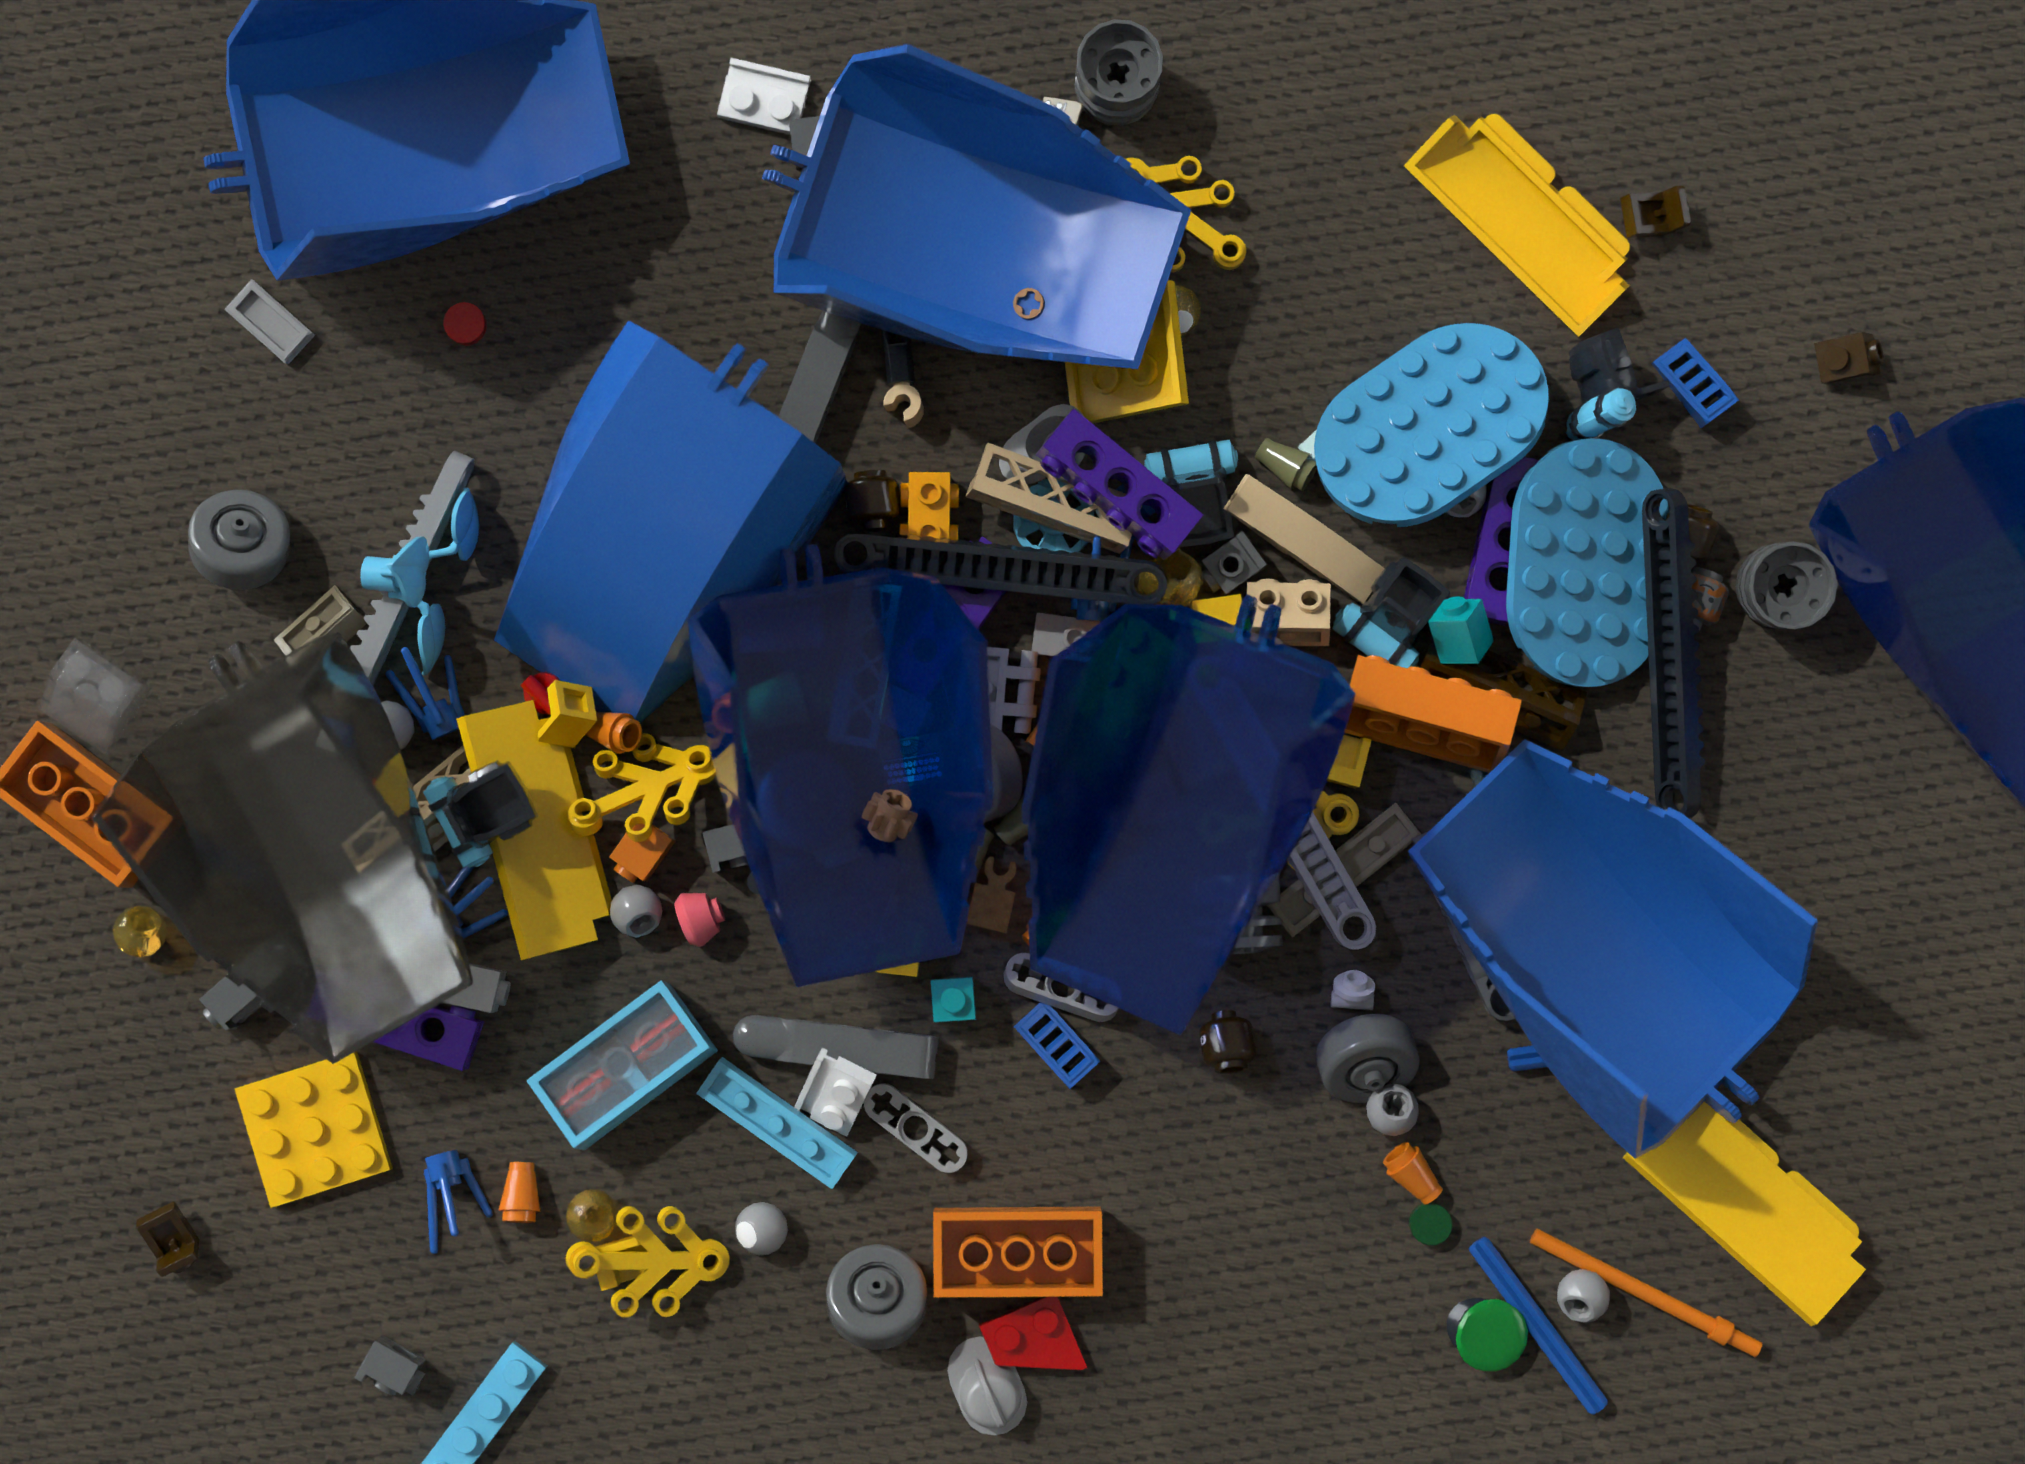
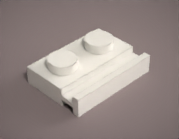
M731 58L717 112L718 118L790 135V120L802 118L811 77Z
M822 1048L794 1108L798 1111L803 1109L811 1113L810 1119L847 1137L875 1080L876 1074L840 1056L836 1060L826 1055L828 1050Z

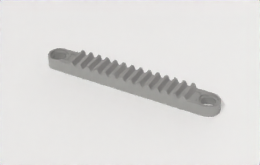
M453 451L450 454L431 494L420 496V500L425 507L423 510L413 511V515L417 518L418 522L416 525H407L406 530L410 533L411 538L410 540H400L399 545L402 548L415 537L421 536L426 538L429 551L437 549L452 517L454 505L459 495L464 491L463 488H465L472 474L475 464L473 458L458 451ZM380 591L383 595L382 600H372L371 605L376 610L375 615H365L364 617L369 628L368 630H358L357 632L362 643L361 645H351L350 647L355 658L354 660H344L343 662L348 673L347 675H338L336 677L341 688L340 690L329 692V696L334 700V704L321 729L316 749L331 757L337 758L344 750L409 610L404 601L389 598L388 591Z
M1205 655L1197 658L1191 663L1187 672L1189 686L1205 712L1207 720L1213 726L1216 736L1221 740L1224 750L1229 754L1232 764L1237 768L1240 778L1245 782L1248 792L1253 796L1256 806L1261 810L1263 818L1269 824L1275 838L1279 841L1282 851L1287 855L1290 865L1295 869L1298 879L1303 883L1306 893L1311 897L1314 907L1319 911L1332 936L1340 945L1358 950L1367 947L1376 935L1374 918L1237 680L1220 675V681L1215 687L1206 688L1202 686L1198 679L1200 668L1206 664L1219 666L1223 659L1215 655ZM1357 916L1364 923V932L1360 938L1349 940L1344 935L1343 925L1348 918Z

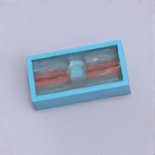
M661 980L526 1081L572 1147L586 1150L718 1050L671 984Z

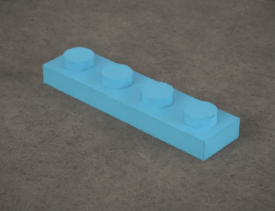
M723 1057L717 1062L696 1093L831 1189H833L858 1153Z
M513 1341L421 1464H474L547 1365L519 1343Z

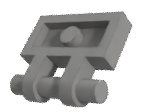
M968 645L960 726L971 722H985L1002 731L1003 715L1016 716L1014 732L1030 734L1032 718H1036L1037 705H1033L1035 681H1040L1041 668H1037L1038 651L1022 650L1020 666L1008 665L1009 649ZM1007 678L1019 679L1017 703L1005 702Z

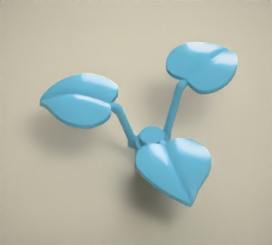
M463 488L464 491L459 495L454 505L451 517L453 542L449 547L429 551L426 538L417 536L406 544L393 558L367 556L361 567V584L364 589L388 591L389 598L400 599L408 607H418L420 609L422 617L418 623L417 635L423 666L422 675L427 676L435 665L445 638V618L440 604L433 603L429 606L428 603L422 601L426 587V570L429 559L454 555L458 552L459 559L466 561L472 555L479 535V517L476 503L469 488Z

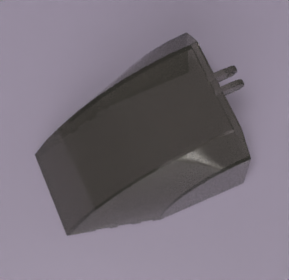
M339 632L313 638L264 669L253 653L249 651L248 647L242 641H237L230 646V653L247 679L242 681L221 654H216L209 658V666L226 692L178 720L137 753L91 818L196 953L207 962H210L212 959L228 971L226 977L238 987L244 984L262 999L260 1003L262 1007L270 1013L276 1010L294 1025L292 1031L328 1061L335 1064L470 987L473 984V977L461 929L396 736L374 687Z

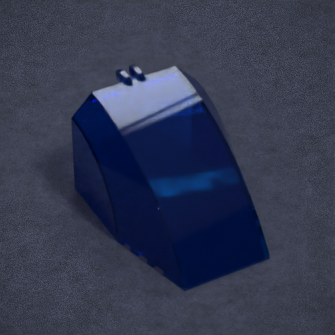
M2021 397L1966 408L1915 438L1908 420L1900 411H1897L1890 415L1889 421L1900 448L1893 452L1885 432L1878 425L1875 424L1868 428L1867 434L1879 461L1826 491L1808 525L1821 552L1826 555L1833 565L1838 583L1873 636L2025 810V398Z
M814 544L806 547L805 558L808 580L797 582L795 555L791 548L781 550L782 585L719 595L688 619V627L701 713L717 779L726 808L793 982L797 988L960 954L970 908L967 903L970 883H975L978 871L975 866L978 846H983L986 829L983 826L986 811H991L994 797L987 640L935 576L882 567L823 578L820 551L818 545ZM893 789L904 793L910 798L912 802L910 811L917 813L918 816L906 839L903 840L897 837L895 841L884 842L870 834L868 831L870 821L863 819L862 814L868 801H871L874 792L882 795L885 790Z
M1246 595L1241 602L1235 625L1183 605L1125 604L1050 659L1022 806V824L1028 825L1029 838L1024 843V860H1030L1031 880L1026 883V895L1028 898H1032L1033 917L1028 921L1031 970L1179 1035L1187 1028L1302 835L1336 759L1356 695L1333 663L1275 641L1282 608L1270 604L1263 615L1259 635L1251 632L1258 599L1251 595Z

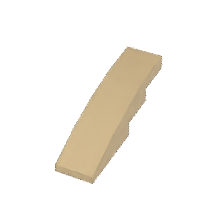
M1245 474L1223 508L1279 551L1292 556L1317 576L1327 579L1357 602L1365 603L1372 592V584L1385 569L1327 526L1250 475Z

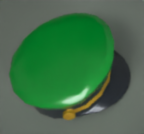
M1484 1298L1466 1299L1454 1306L1447 1318V1332L1451 1342L1458 1349L1462 1359L1474 1369L1499 1371L1508 1368L1520 1358L1527 1345L1528 1329L1525 1319L1517 1308L1505 1301Z

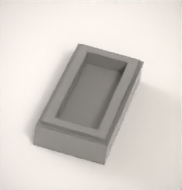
M252 279L224 309L287 365L315 336Z

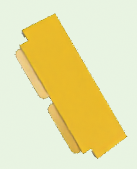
M1499 114L1488 115L1485 119L1480 117L1470 128L1456 115L1449 117L1404 165L1414 177L1578 337L1630 286L1616 272L1628 259L1625 256L1630 250L1628 239L1574 187L1567 186L1558 191L1551 184L1556 175L1554 167Z
M534 700L470 714L457 719L471 773L496 760L501 763L509 761L525 784L538 814V817L532 820V826L526 831L505 841L498 837L490 843L521 960L598 940L593 920L609 916L612 902L594 834L589 836L578 835L572 830L568 819L570 806L576 800L584 798L571 747L538 741L537 733L550 717L538 719Z
M1705 1101L1661 1146L1636 1159L1628 1152L1623 1157L1810 1326L1817 1325L1866 1270L1850 1256L1862 1243L1858 1238L1859 1228L1856 1223L1800 1173L1796 1171L1785 1173L1778 1167L1779 1158L1777 1153L1742 1121L1738 1120L1735 1124L1729 1122Z

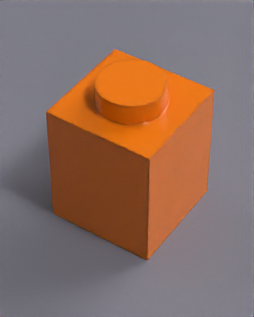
M637 824L632 830L640 831L645 825ZM651 824V836L647 840L642 842L632 841L626 832L609 856V858L617 862L614 870L632 883L637 878L642 881H648L676 842L653 824Z

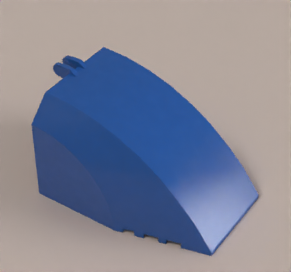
M252 0L227 39L226 95L238 151L213 153L203 157L204 165L207 169L242 167L243 176L217 178L210 181V193L226 194L247 191L259 253L277 281L344 271L400 257L430 247L625 168L630 164L597 7L594 3L577 0Z
M909 44L854 54L825 99L807 156L782 146L773 145L770 154L776 159L802 168L799 180L783 175L779 171L766 169L762 177L763 180L794 192L774 252V293L871 327L944 347L986 354L1129 369L1139 368L1191 209L1152 179L1147 180L1131 168V163L1125 158L1116 156L1099 143L1100 139L1091 132L1079 128L1070 121L1071 117L1060 108ZM1025 288L1036 289L1044 299L1042 312L1033 319L1021 318L1013 307L1016 294ZM1028 292L1026 298H1019L1017 305L1023 307L1024 315H1030L1032 309L1038 310L1040 307V302L1034 299L1035 293Z
M628 321L592 377L560 443L494 641L540 672L554 674L564 682L592 687L595 709L599 712L629 713L641 724L668 700L670 695L695 676L715 655L722 652L738 636L736 610L757 608L760 600L770 589L783 583L845 492V486L848 481L841 464L800 431L748 397L765 373L768 363L762 359L754 362L737 389L726 382L744 357L746 349L740 344L734 345L716 372L712 373L659 336Z
M1524 739L1409 850L1411 859L1544 1063L1583 1110L1634 1159L1661 1146L1704 1101L1729 1122L1735 1124L1742 1117V1113H1740L1736 1105L1716 1089L1723 1084L1749 1105H1753L1759 1099V1095L1754 1088L1734 1071L1774 1031L1803 989L1818 920L1684 814L1670 807L1665 811L1649 803L1648 797L1636 791L1629 794L1609 784L1608 778L1597 773L1593 777L1572 767V761Z

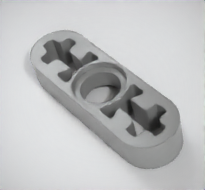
M1029 953L1014 955L1008 961L1004 971V982L1012 992L1097 1022H1105L1112 1019L1122 1002L1121 992L1114 983ZM1021 966H1027L1029 968V975L1032 976L1027 977L1025 982L1017 980L1018 973L1015 971H1019ZM1044 971L1049 974L1044 982L1043 990L1037 988L1040 982L1038 979L1041 978ZM1057 978H1066L1073 984L1074 993L1068 997H1059L1052 991L1051 982ZM1082 985L1087 986L1088 988L1085 993L1087 996L1084 997L1083 1002H1076L1081 993ZM1100 993H1105L1107 995V1002L1110 1003L1106 1004L1104 1009L1097 1008V1000L1093 999L1097 998Z
M880 1083L870 1088L864 1100V1108L870 1118L942 1172H955L965 1164L967 1147L959 1136L894 1086ZM886 1091L893 1096L890 1103L898 1110H900L902 1103L910 1107L900 1117L897 1127H893L888 1122L895 1117L888 1110L884 1109L880 1114L874 1111L873 1108L876 1102L872 1099V1096L875 1093L882 1096ZM920 1116L927 1122L928 1132L922 1139L913 1140L905 1134L904 1123L909 1117ZM935 1128L943 1133L937 1140L944 1146L948 1147L952 1142L957 1144L956 1154L960 1158L956 1163L952 1160L947 1161L946 1164L941 1163L939 1159L942 1153L933 1145L929 1153L921 1148L931 1140Z

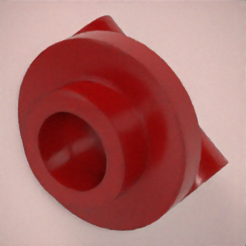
M541 672L530 675L520 685L524 689L525 702L534 700L537 713L551 715L547 688L554 680L561 681L554 674Z

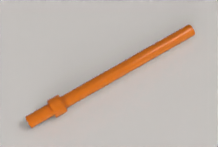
M1538 1228L1530 1239L1531 1244L1580 1269L1594 1271L1605 1282L1708 1333V1339L1722 1346L1728 1343L1753 1357H1757L1762 1348V1342L1735 1329L1734 1323L1720 1316L1713 1318Z

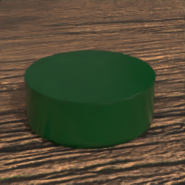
M1433 1202L1426 1205L1422 1203L1411 1212L1409 1229L1419 1242L1425 1245H1437L1445 1241L1450 1235L1452 1220L1447 1210L1441 1205Z

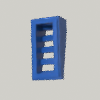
M1686 338L1652 362V365L1664 381H1669L1671 390L1700 428L1739 401L1726 382ZM1685 353L1689 361L1673 372L1668 365ZM1695 367L1699 374L1684 384L1679 378ZM1705 380L1709 387L1697 396H1694L1690 390ZM1715 393L1719 400L1706 409L1701 402Z
M1040 1002L1014 1026L1069 1089L1100 1062V1059L1050 1005ZM1047 1014L1052 1020L1033 1036L1029 1029ZM1058 1026L1063 1032L1044 1048L1039 1042ZM1070 1039L1074 1045L1056 1061L1051 1054L1065 1041ZM1081 1051L1085 1058L1067 1073L1062 1067Z

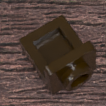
M1674 186L1663 192L1630 193L1620 198L1627 238L1664 236L1691 224L1689 204L1684 186Z
M1859 332L1814 343L1821 383L1823 384L1864 375L1875 376L1881 374L1879 364L1884 362V354L1880 341L1878 339L1875 340L1873 334Z
M175 1201L137 1219L136 1229L156 1257V1271L160 1277H164L172 1272H183L198 1259L199 1238Z

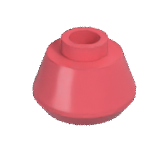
M682 893L679 895L674 905L682 931L690 945L702 947L721 931L719 923L725 921L721 904L717 897L710 900L707 893Z

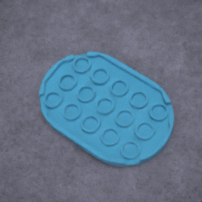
M1462 323L1440 327L1425 333L1343 389L1324 411L1315 435L1314 455L1317 471L1326 492L1345 512L1370 524L1374 521L1397 524V527H1407L1427 522L1442 515L1515 465L1536 444L1545 427L1549 403L1548 385L1544 370L1534 353L1522 341L1496 327L1475 323Z
M1590 438L1563 443L1547 451L1548 453L1534 467L1529 468L1520 482L1512 509L1506 596L1508 624L1517 647L1522 648L1529 660L1535 665L1533 668L1557 683L1574 687H1597L1619 681L1635 671L1649 656L1642 505L1647 494L1653 490L1663 489L1653 469L1636 452L1620 443ZM1666 499L1661 501L1659 508L1660 515L1664 520L1669 512Z

